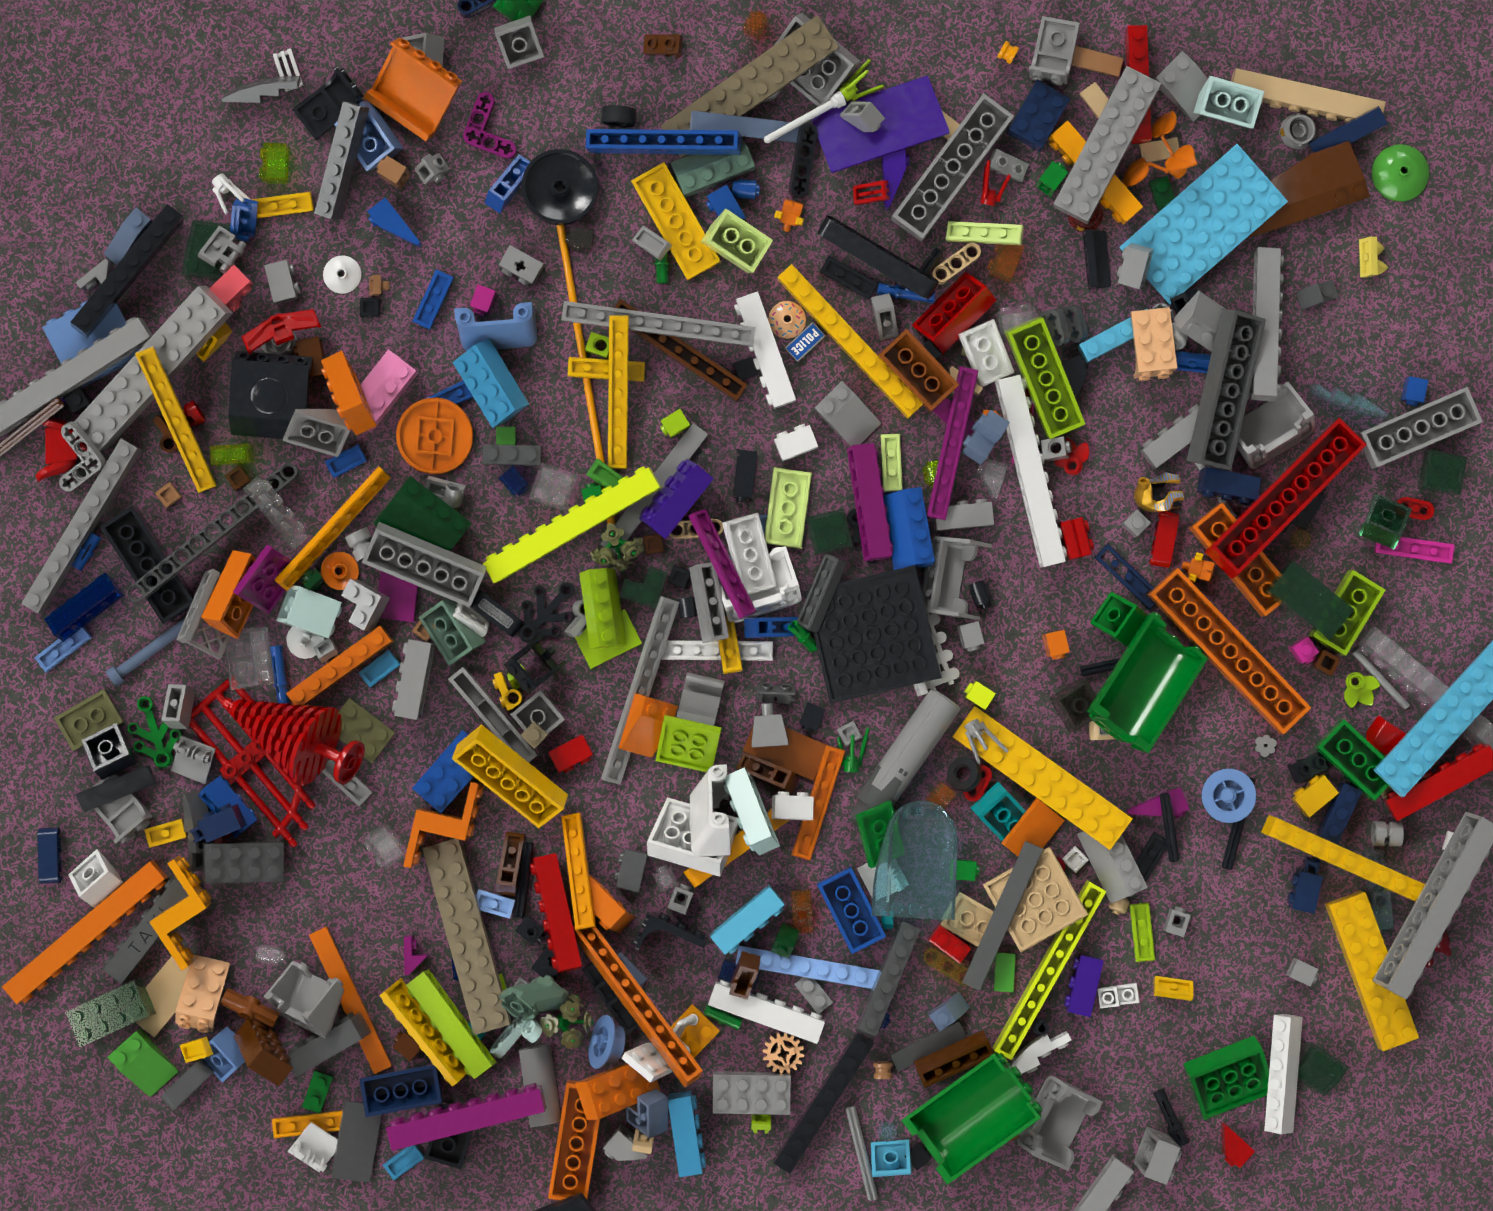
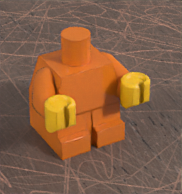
M786 198L782 211L776 210L774 218H778L780 222L784 223L783 231L789 232L791 225H803L804 219L800 217L804 206L803 203Z
M1197 552L1191 563L1183 561L1181 568L1188 570V579L1191 582H1196L1198 579L1210 583L1215 563L1203 560L1204 554Z

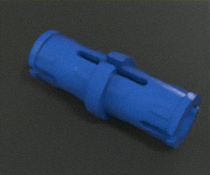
M91 532L83 547H80V552L72 566L82 571L90 556L93 557V551L102 538ZM91 544V547L89 548V550H88V552L86 553L85 557L82 559V556L84 555V553H85V551L87 550L88 546Z

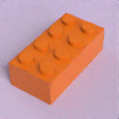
M339 351L321 360L324 367L321 371L325 379H329L326 384L330 392H334L331 395L336 406L339 405L336 409L341 419L345 418L344 423L347 429H352L357 436L376 427V422L358 377L343 351Z
M626 1062L575 1083L586 1120H598L637 1103V1096L654 1089L661 1092L657 1080L650 1083Z

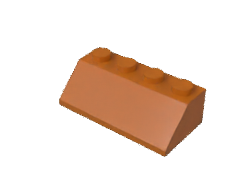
M233 550L201 618L211 627L238 639L254 605L233 591L256 558L250 553Z

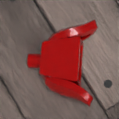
M50 417L42 423L43 426L48 427L45 428V464L48 466L37 472L35 475L37 482L71 470L75 466L76 461L80 460L61 434V428L68 423L67 421ZM71 428L69 433H73L74 430ZM80 442L79 447L81 450L87 451V445L84 442Z

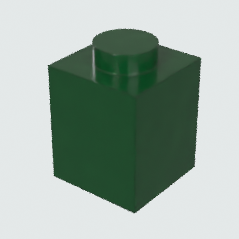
M782 923L775 937L771 952L789 958L800 930Z

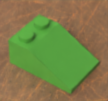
M141 1028L135 1031L107 1057L122 1074L149 1097L155 1094L179 1072Z

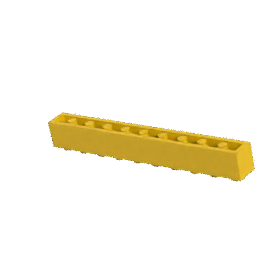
M792 264L778 276V281L907 419L923 405Z
M1268 815L1261 833L1412 901L1416 902L1425 884L1279 818Z

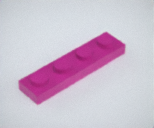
M1377 534L1374 553L1452 564L1454 544Z

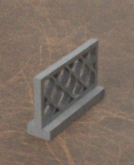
M211 569L205 571L176 640L181 643H187L219 660L222 658L230 636L227 634L220 636L219 630L213 628L216 638L208 640L205 629L211 626L204 627L201 618L220 577V572ZM201 631L204 642L199 644L193 641L195 634ZM218 641L220 646L218 652L212 650L209 642Z

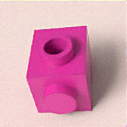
M1308 636L1301 638L1288 647L1298 663L1309 664L1316 659L1315 655L1319 653Z

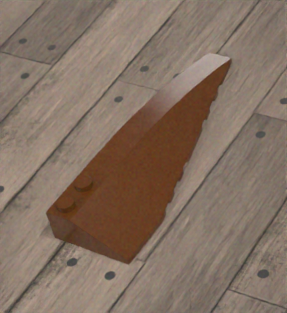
M1346 141L1311 153L1305 159L1297 162L1291 168L1272 179L1271 183L1288 202L1247 238L1370 197L1364 175L1350 142Z

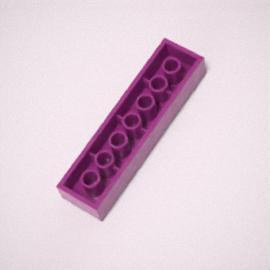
M536 1083L525 1085L524 1089L519 1091L517 1088L506 1090L503 1095H499L497 1092L487 1095L486 1099L483 1100L477 1097L469 1099L466 1102L467 1104L461 1105V1102L453 1103L447 1107L448 1109L442 1110V1107L431 1109L428 1114L423 1115V1112L411 1114L408 1119H404L403 1116L394 1118L386 1127L391 1151L543 1113L546 1111L547 1106L542 1085L537 1086Z

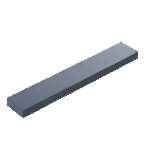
M691 111L690 130H738L742 137L764 139L765 136L790 122ZM801 126L774 141L796 143Z

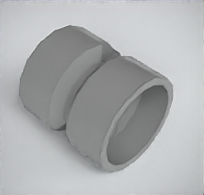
M368 527L355 531L345 537L349 547L354 549L352 553L357 562L363 561L372 538Z
M1385 821L1372 822L1371 842L1373 846H1385L1386 843L1389 846H1402L1404 838L1402 822L1390 821L1388 824Z

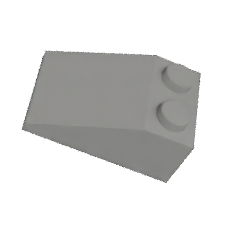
M1182 51L1155 80L1161 83L1159 90L1194 122L1200 116L1193 113L1198 95L1208 78L1197 64Z
M843 381L814 408L850 446L861 444L881 424Z
M295 409L283 441L338 457L350 430L347 429L344 423L345 418L341 419L337 410Z

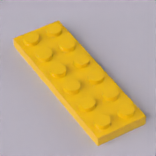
M665 162L631 180L663 239L672 245L670 251L687 281L721 263L716 252L701 243L705 233Z
M400 978L379 996L382 998L383 1003L393 1012L396 1019L405 1027L408 1034L417 1042L420 1049L429 1057L432 1064L441 1072L444 1079L453 1087L467 1074L464 1069L465 1066L454 1057V1051L450 1045L448 1046L444 1043L442 1034L439 1030L433 1028L430 1023L431 1019L420 1010V1004L409 995L407 984Z

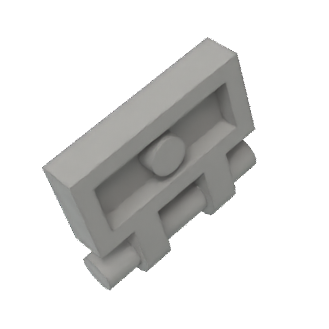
M218 226L199 251L198 257L213 267L217 262H220L222 266L219 270L225 274L235 265L236 259L242 256L246 244L243 241H240L238 245L233 243L236 236L223 227ZM227 249L232 252L229 257L223 255Z

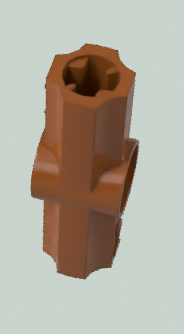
M229 988L226 989L219 1003L237 1012L241 1018L245 1020L249 1018L252 1021L257 1020L270 1029L273 1028L279 1016V1012L262 1005L261 1001L257 998L241 995Z

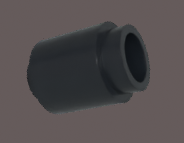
M984 580L969 585L971 589L969 591L975 607H980L982 610L992 606L990 602L994 600Z

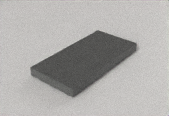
M344 1100L331 1178L370 1182L382 1114L365 1117L363 1102Z

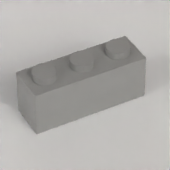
M987 499L975 500L976 503L968 504V501L956 502L957 505L948 507L945 521L934 518L935 531L993 526L992 502H987Z

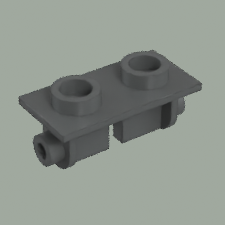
M771 683L757 684L756 701H760V703H774V697H778L777 703L791 704V702H795V686L787 683L781 685H772Z

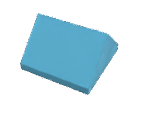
M909 1140L871 1142L872 1177L911 1174L912 1164Z

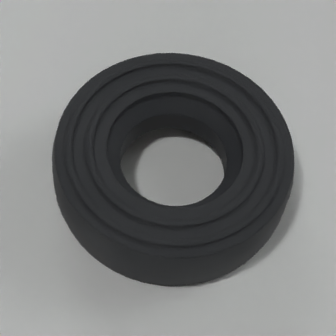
M959 757L949 765L947 780L958 791H971L981 780V768L975 760L969 757ZM964 767L969 768L970 777L966 781H960L958 778L959 771Z

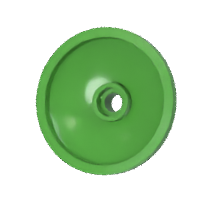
M1403 144L1390 146L1384 149L1373 163L1372 180L1374 186L1381 195L1389 200L1398 202L1411 200L1417 197L1428 183V163L1422 153L1411 146ZM1401 168L1406 169V174L1401 172Z

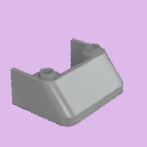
M933 537L931 543L935 562L932 566L925 567L922 593L927 613L980 620L979 616L967 614L968 604L966 600L959 598L965 561L975 559L978 547L992 548V544L971 539Z

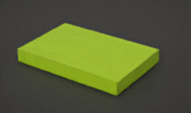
M625 609L622 610L626 639L625 646L590 649L587 628L580 636L575 637L590 669L642 644Z

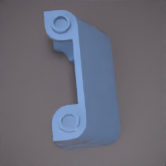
M532 302L516 305L513 309V319L476 322L474 313L470 309H454L461 345L466 351L475 344L488 339L491 340L496 350L530 347L537 341L536 314Z

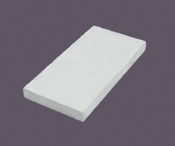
M759 513L722 522L732 563L748 595L777 587Z

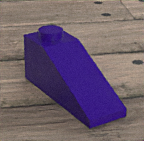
M905 149L882 156L883 180L889 182V185H887V188H889L887 193L889 200L884 201L885 211L889 210L906 171V166H909V154H905Z

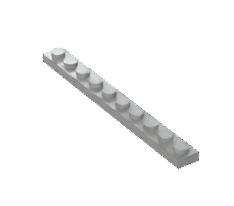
M564 301L561 320L565 322L609 327V315H629V330L748 347H753L756 327L568 301Z
M662 596L659 598L601 777L604 781L621 784L631 752L619 749L618 747L635 693L647 697L650 695L677 612L678 601Z

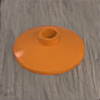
M334 552L324 559L321 566V574L324 582L329 587L335 590H344L350 579L357 580L359 569L357 562L351 555L345 552ZM336 568L340 569V575L335 573Z

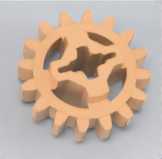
M777 1032L776 1038L770 1036L771 1042L765 1041V1045L768 1048L763 1049V1053L767 1054L763 1057V1060H769L766 1064L767 1067L773 1066V1072L779 1069L780 1074H783V1070L790 1074V1068L797 1070L796 1064H802L799 1057H804V1053L800 1052L804 1047L802 1045L798 1046L800 1039L794 1040L793 1035L788 1037L785 1032L783 1036ZM784 1040L791 1042L794 1046L784 1044ZM777 1042L776 1050L771 1052L772 1046ZM781 1045L785 1051H789L786 1053V1061L782 1055H778L781 1053ZM796 1054L794 1061L790 1063L791 1056ZM773 1060H779L783 1063V1065H779L775 1063Z

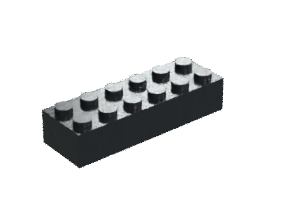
M136 506L129 507L100 526L135 582L169 556ZM166 565L162 569L164 574H170L173 571L171 565ZM179 573L147 598V601L161 623L168 624L189 610L194 594ZM151 577L147 580V585L153 587L158 581L155 577Z

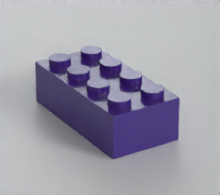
M688 459L682 461L677 466L675 474L665 481L663 489L653 496L651 504L646 506L640 513L639 519L665 539L714 479L701 467Z

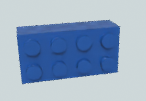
M466 730L460 732L412 787L416 793L440 814L449 807L474 778L473 775L452 759L457 744L469 735Z
M851 866L816 883L851 954L886 937Z

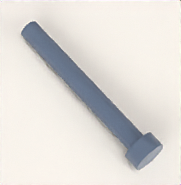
M185 618L116 668L113 665L105 671L109 679L116 686L122 684L127 674L178 637Z

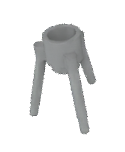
M975 719L964 726L967 730L965 734L969 739L977 764H980V759L973 738H977L984 750H988L981 737L984 733L982 730L1000 748L1008 753L1009 750L985 726L984 722L980 723L978 719Z

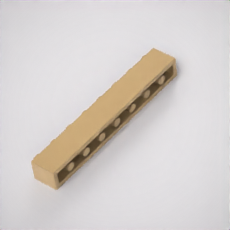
M1237 68L1234 70L1231 82L1265 91L1261 104L1263 102L1269 103L1270 107L1278 109L1281 106L1287 107L1289 111L1295 113L1305 111L1307 115L1313 117L1323 115L1330 121L1340 119L1345 120L1344 123H1347L1377 106L1380 107L1383 113L1386 103L1381 100Z

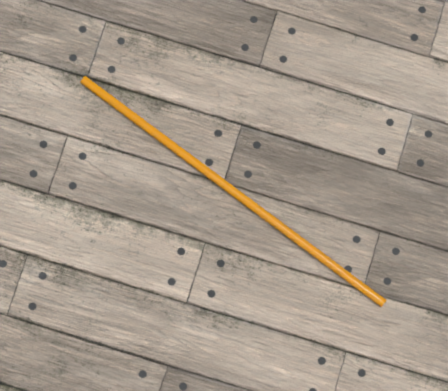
M556 225L569 302L577 303L564 225ZM573 323L579 358H587L581 324ZM583 378L596 459L605 463L591 379ZM614 516L607 519V524L612 523L615 525Z

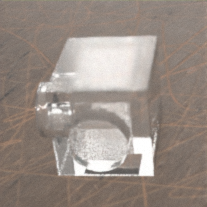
M665 864L656 868L657 872L653 876L660 892L679 885L672 866L667 867Z

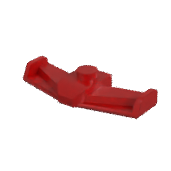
M314 309L284 314L278 313L269 317V319L241 337L250 355L271 339H274L278 346L295 339L292 331L315 327L321 328V324Z

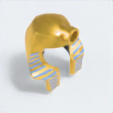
M1166 472L1150 480L1146 477H1140L1134 491V499L1137 506L1147 512H1162L1180 508L1182 504L1178 500L1183 501V491H1170L1164 499L1160 496V491L1166 483L1180 484L1179 475Z

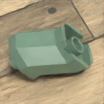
M545 975L544 978L539 976L533 979L529 984L513 986L503 990L499 999H503L501 1002L502 1007L513 1017L519 1018L521 1015L524 1017L523 1020L529 1021L535 1018L537 1014L559 1010L560 1006L568 1001L567 996L569 993L566 989L561 988L555 983L551 976Z

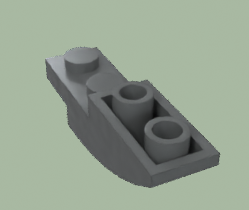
M201 791L183 793L184 832H188V860L190 864L189 869L192 872L203 870V843H207L205 839L194 843L193 840L195 839L192 833H189V830L199 826L198 821L203 819L202 815L208 813L207 805L198 796Z

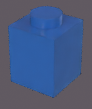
M1411 376L1405 378L1401 401H1406V405L1413 407L1424 403L1428 380Z

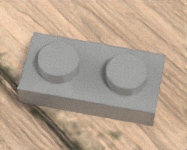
M802 977L794 983L817 1014H820L833 1003L815 979Z

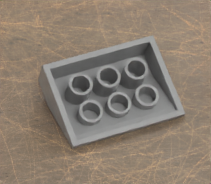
M803 13L796 15L775 45L810 21V19ZM836 40L835 42L839 49L790 82L792 86L818 107L829 101L832 94L836 93L860 63L858 58Z

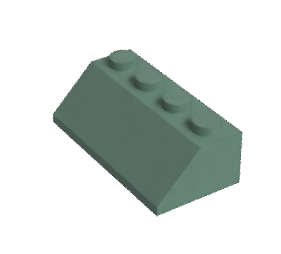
M743 138L741 139V155L691 154L670 163L684 198L755 170V164Z

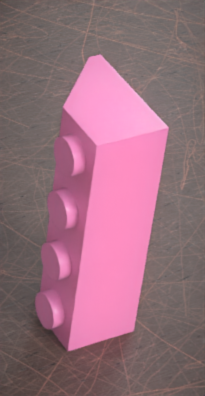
M389 349L361 383L376 425L380 423L418 375L415 369ZM373 427L368 431L372 433L376 427Z

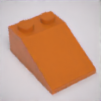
M635 693L618 748L652 758L658 749L664 716L675 717L678 706Z

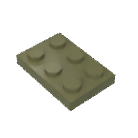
M106 689L99 691L54 717L72 751H76L83 746L81 740L115 723L118 725L124 723L122 716Z
M351 698L347 700L339 711L342 717L339 739L346 744L355 740L362 742L365 746L364 758L373 763L396 732Z

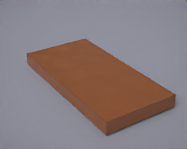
M752 727L743 751L812 781L814 780L826 744L785 727L788 745L752 747Z

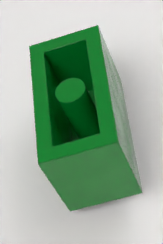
M1052 161L1035 187L1051 197L1068 174L1066 167L1060 162L1055 163Z

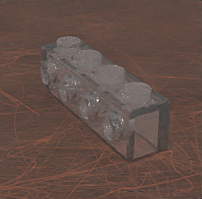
M257 476L243 490L283 540L295 550L309 538L303 531L306 528L299 520H294V513L289 507L285 508L282 505L283 499L277 493L274 494L271 491L273 487L266 479L262 481Z

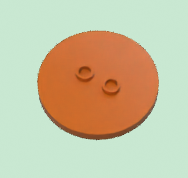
M436 397L422 399L412 404L402 414L396 430L397 446L404 460L416 470L427 474L447 473L461 465L469 455L473 444L472 424L464 410L454 402Z

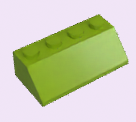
M589 569L579 573L590 649L625 646L626 639L616 569Z

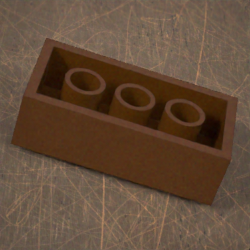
M247 1018L233 1036L249 1069L279 1087L293 1069L290 1062L291 1058L286 1054L287 1051L283 1048V1043L279 1040V1035L271 1029L268 1031L259 1021L254 1020L253 1022Z

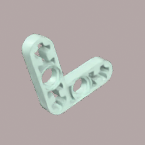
M521 1015L519 1018L515 1017L512 1024L494 1042L490 1053L497 1058L503 1057L521 1034L531 1043L537 1041L542 1033V1028L536 1018L525 1021Z

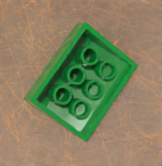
M1255 1035L1183 1063L1188 1081L1204 1120L1267 1096L1269 1068L1263 1049Z

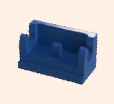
M237 198L232 205L230 233L234 234L237 240L249 241V237H254L256 232L258 201L243 198L245 201L241 202Z

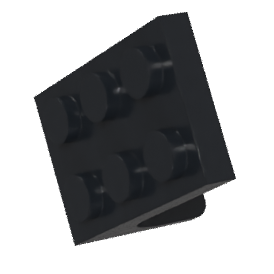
M337 66L333 68V76L323 86L292 109L316 141L335 127L334 124L338 122L343 101L356 104L363 101L361 98L364 96L355 83L351 85L352 80L343 68L339 70Z
M652 912L651 915H646L642 923L644 930L642 933L638 932L633 944L636 945L634 950L638 951L644 938L656 930L668 931L702 948L705 947L708 938L705 937L706 933L701 930L695 929L692 931L688 929V924L678 920L677 923L671 921V916L660 912V914Z

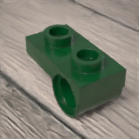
M316 566L312 569L309 567L301 579L303 585L313 592H317L325 584L320 573L321 571Z

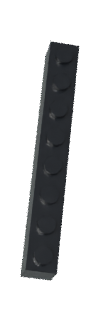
M168 204L164 207L71 320V326L86 338L92 334L183 222V215Z
M855 1032L773 1159L775 1165L789 1174L792 1172L874 1045L872 1039L863 1033Z

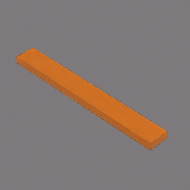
M326 926L309 934L328 977L331 979L335 977L344 984L342 986L344 992L340 1003L346 1015L351 1012L354 1015L360 1012L371 1030L359 1043L373 1073L376 1074L391 1067L392 1063L328 927Z

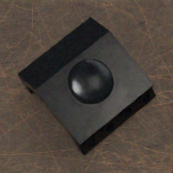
M236 351L234 359L231 360L228 411L231 435L283 439L295 409H307L309 378L313 366V357L252 352L249 355L246 351Z

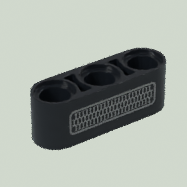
M482 590L478 591L470 606L511 637H514L525 623L493 598L486 595Z

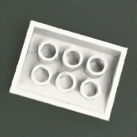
M667 797L647 841V855L720 877L729 855H695L691 850L690 804ZM727 815L729 819L731 850L738 823L736 817Z

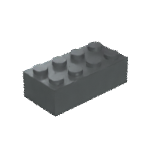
M281 841L203 843L202 882L283 881L284 843Z
M351 1012L339 1021L334 1022L331 1032L326 1038L314 1033L305 1041L302 1040L288 1049L290 1053L287 1055L291 1058L290 1062L295 1076H299L367 1036L371 1030L361 1013L359 1012L354 1015Z

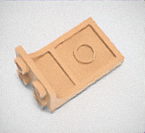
M1170 307L1131 311L1136 356L1134 379L1139 378V381L1150 380V377L1158 376V379L1169 378V375L1173 374L1177 369Z
M193 954L194 961L188 967L176 1007L175 1023L184 1029L191 1027L196 1028L202 1033L213 1032L230 963Z

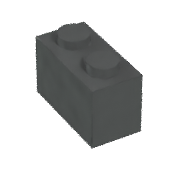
M625 848L624 852H620L618 863L622 864L620 871L616 870L614 882H617L616 887L639 892L648 856L647 853Z

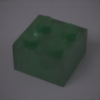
M1434 450L1424 451L1417 489L1451 496L1460 495L1467 457Z
M1376 494L1358 535L1395 549L1403 534L1412 508Z
M844 509L806 518L815 556L853 546Z

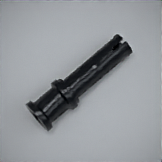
M1162 1088L1153 1092L1168 1125L1167 1132L1171 1134L1179 1147L1186 1145L1191 1140L1187 1138L1182 1128L1184 1126L1183 1123L1178 1121L1165 1093V1089Z

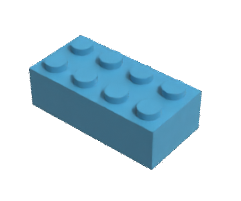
M490 339L475 344L452 362L492 428L507 422L529 405Z
M691 1091L668 1094V1106L679 1177L702 1174L703 1168H706L705 1153L700 1151L703 1148L702 1133L698 1134L697 1129H700L699 1114L695 1115L694 1111L697 1110L696 1095H692Z

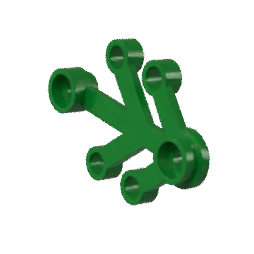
M148 696L141 697L137 701V707L145 713L150 732L141 728L135 722L130 723L127 729L129 733L137 734L153 742L156 750L147 747L143 741H136L133 748L136 752H142L154 758V763L157 767L162 769L168 768L173 763V755L171 753L173 746L177 740H180L182 731L173 729L170 732L171 738L164 748L162 740L169 727L162 722L158 730L152 711L154 707L153 699ZM145 700L149 701L150 703L149 707L147 708L143 706V702ZM133 724L137 726V730L135 732L131 731V726ZM175 731L179 732L178 738L173 737ZM138 743L143 745L141 750H138L136 747ZM162 755L167 757V761L164 763L160 760Z

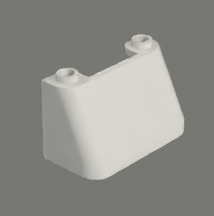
M786 546L776 547L769 553L777 587L749 595L757 611L752 615L739 619L718 577L722 602L729 622H741L744 619L754 618L783 609L801 601L799 584Z
M714 765L710 767L690 794L691 850L697 856L730 855L728 816L720 812L713 813V808H719L721 800L724 798L728 800V795L723 786L727 778V765Z

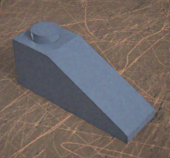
M136 207L122 223L104 255L117 265L153 221Z

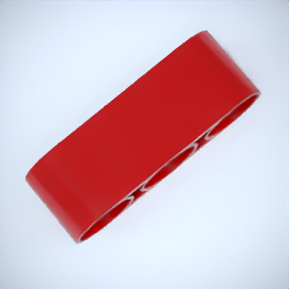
M1162 511L1158 513L1160 518L1159 522L1157 521L1154 534L1156 539L1153 540L1152 559H1150L1149 564L1169 568L1179 523V514Z

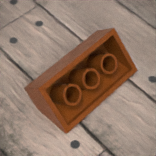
M908 329L904 330L878 355L920 400L929 413L938 407L959 386L955 379Z

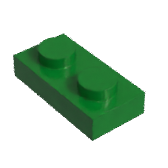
M317 1070L314 1071L302 1108L321 1113L333 1079L332 1075Z

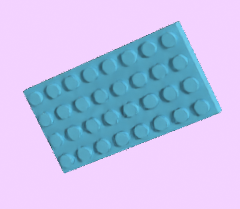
M1236 144L1119 248L1123 251L1125 247L1135 243L1154 249L1146 279L1170 305L1171 298L1184 293L1288 201L1242 148Z

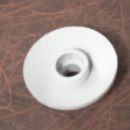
M334 257L328 261L324 268V282L333 292L340 294L349 293L360 283V266L351 257ZM341 270L345 272L343 277L338 276V272Z

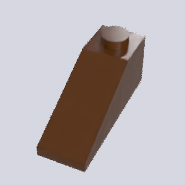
M747 752L743 753L736 767L737 770L745 767L754 779L781 792H789L790 796L799 781V778L792 771Z
M505 833L496 881V893L516 895L525 834Z

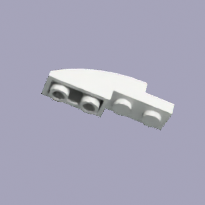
M1067 1031L1049 1039L1047 1034L1040 1035L1021 1049L1009 1064L1012 1067L1016 1066L1021 1074L1027 1072V1074L1034 1072L1038 1069L1037 1066L1041 1065L1037 1057L1044 1058L1050 1055L1051 1050L1057 1047L1058 1049L1065 1048L1069 1045L1068 1042L1072 1040Z

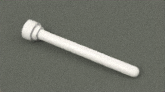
M840 91L832 94L828 102L765 136L764 142L770 143L831 108H841L846 105L844 96Z

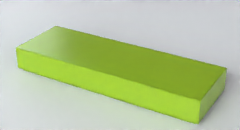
M1149 902L1129 904L1135 962L1155 960Z

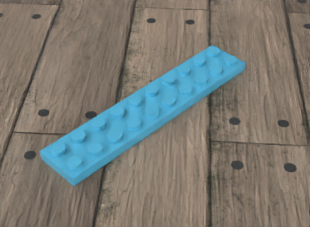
M1493 640L1374 769L1400 797H1404L1493 700Z

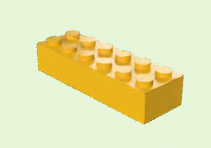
M482 724L457 744L452 759L537 828L543 826L564 809L568 794Z

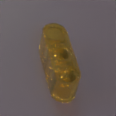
M927 947L923 951L922 957L927 965L960 985L968 986L959 979L961 972H967L968 967L961 963L959 964L953 958L934 947ZM930 951L937 954L936 959L933 961L926 959V955ZM947 961L953 963V968L950 971L943 970V964Z

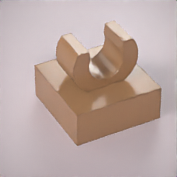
M381 275L369 277L370 297H377L381 294V291L390 289V282L381 281Z

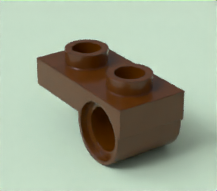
M645 34L643 54L665 55L667 57L674 55L676 58H680L682 56L683 36L680 34Z
M157 415L152 420L164 434L160 440V448L170 454L178 452L175 441L174 447L167 449L166 443L168 440L173 439V436L165 419Z

